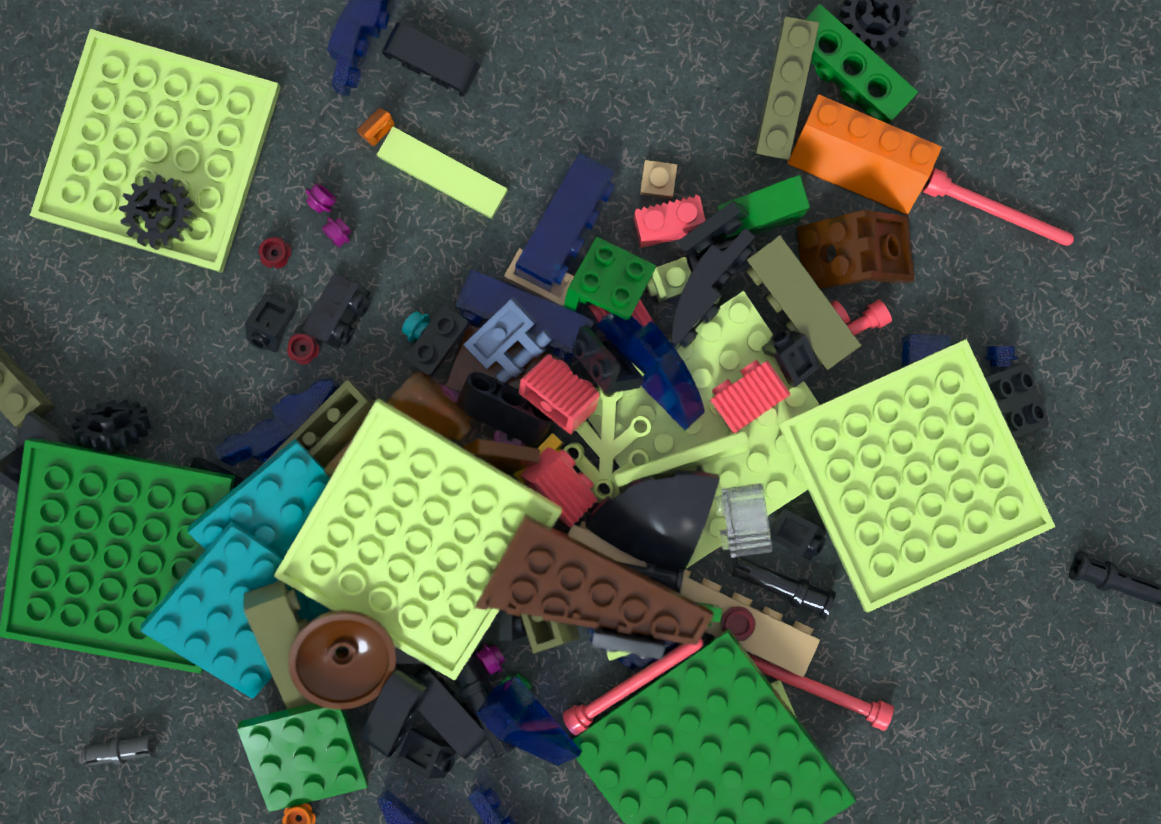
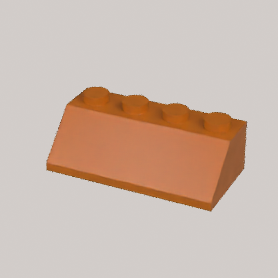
M818 94L810 108L787 165L908 215L926 184L942 147Z

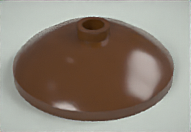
M350 610L328 612L308 622L294 638L289 652V673L297 690L312 703L329 709L355 708L370 702L380 695L386 681L393 674L396 666L394 643L386 628L376 619L364 613ZM340 646L348 648L346 652H338L336 649Z

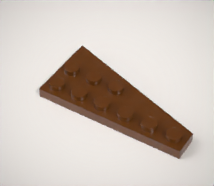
M527 514L522 518L475 604L476 609L487 610L492 608L507 611L506 614L520 616L521 613L539 616L543 620L596 629L605 627L617 629V632L626 634L635 632L653 635L656 639L697 645L714 616L713 611Z

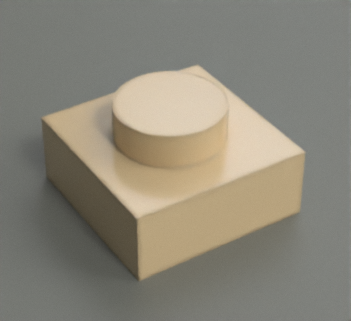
M645 160L640 195L672 199L677 164Z

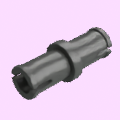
M152 734L130 739L116 737L111 742L85 745L82 749V761L85 762V767H92L111 762L115 765L126 763L129 759L151 757L156 753V741L153 740L154 736Z

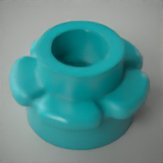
M415 311L406 319L402 327V333L407 336L409 342H416L430 324L431 320L428 314L422 315Z

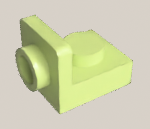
M685 257L656 267L647 285V290L651 297L656 295L658 302H662L682 294L691 275Z

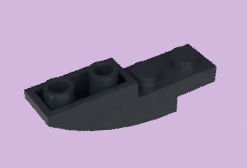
M746 228L724 252H721L712 244L691 273L682 291L675 313L670 349L673 352H676L681 346L686 349L698 336L699 333L695 331L703 321L707 324L710 323L721 308L717 305L719 304L721 294L714 288L716 287L720 291L731 279V269L737 263L741 266L745 264L754 252L751 247L755 236Z

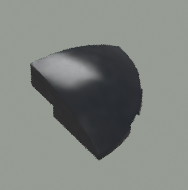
M679 470L676 471L674 477L655 480L652 475L629 482L626 491L612 499L607 496L602 500L587 519L586 528L617 549L648 564L654 563L656 567L678 571L680 568L685 571L706 524L720 477L718 474Z

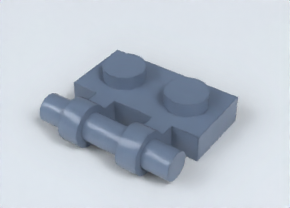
M512 297L463 345L486 369L497 361L503 368L496 374V377L499 381L507 383L512 377L517 378L524 371L523 367L533 357L538 358L545 352V346L553 338L544 329L536 337L532 336L528 330L537 321ZM518 340L524 348L515 357H512L507 350Z

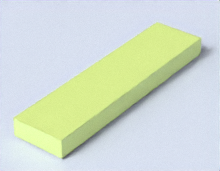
M392 127L377 153L380 159L493 219L508 192V189L395 127Z
M740 431L616 473L614 477L619 492L623 493L626 491L629 482L649 475H652L655 480L667 478L675 474L676 471H687L697 466L748 450L749 441L745 431Z

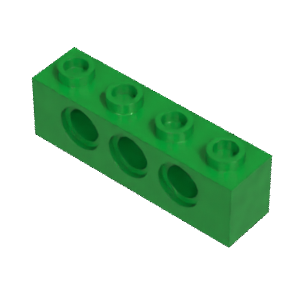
M821 4L805 19L819 22L811 63L816 67L815 72L823 81L827 83L832 81L841 89L839 93L846 102L852 105L856 103L865 111L864 114L890 124L917 95L918 91ZM818 44H829L833 52L825 53L821 51ZM843 65H852L856 69L857 75L847 74L843 69ZM874 86L878 88L881 92V97H873L868 92V87Z

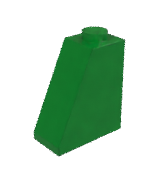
M800 175L732 200L743 204L749 216L742 220L743 226L730 235L724 233L722 235L723 242L736 238L745 228L753 235L799 222L810 208ZM732 201L717 206L715 214Z

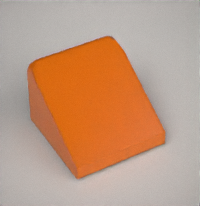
M378 108L357 129V132L371 146H375L395 126V122L387 111Z

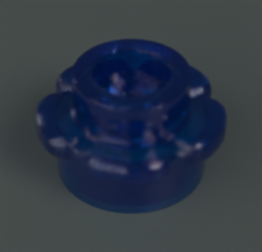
M987 346V356H984V359L990 360V366H1011V359L1017 360L1018 356H1015V346Z

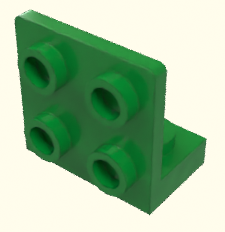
M596 237L568 287L563 308L575 313L581 302L584 304L590 302L625 320H629L656 266Z

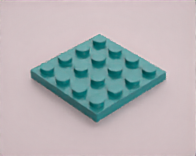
M295 438L187 527L188 533L201 546L207 549L232 520L274 550L286 556L332 476Z
M231 520L142 622L141 632L254 699L273 676L245 615L244 593L281 581L275 578L274 575L285 556ZM286 584L289 591H296L301 609L297 612L301 620L307 618L308 622H310L314 618L331 611L328 607Z

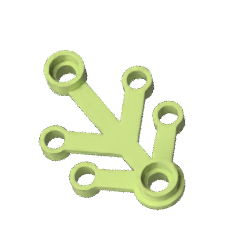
M597 385V391L603 400L601 437L586 420L574 431H577L600 457L599 470L584 455V448L581 444L572 442L563 450L567 453L571 447L578 450L579 456L574 459L575 465L593 483L594 487L591 491L597 497V503H600L607 496L613 499L621 494L614 477L616 473L643 465L635 462L634 455L636 453L644 455V464L650 462L649 452L644 448H637L629 455V461L613 472L614 458L639 436L647 435L652 429V421L646 415H638L632 420L630 427L615 439L617 400L623 397L625 391L608 395ZM644 420L647 424V430L639 431L636 428V421ZM602 483L607 484L610 487V493L603 494L599 489V485Z

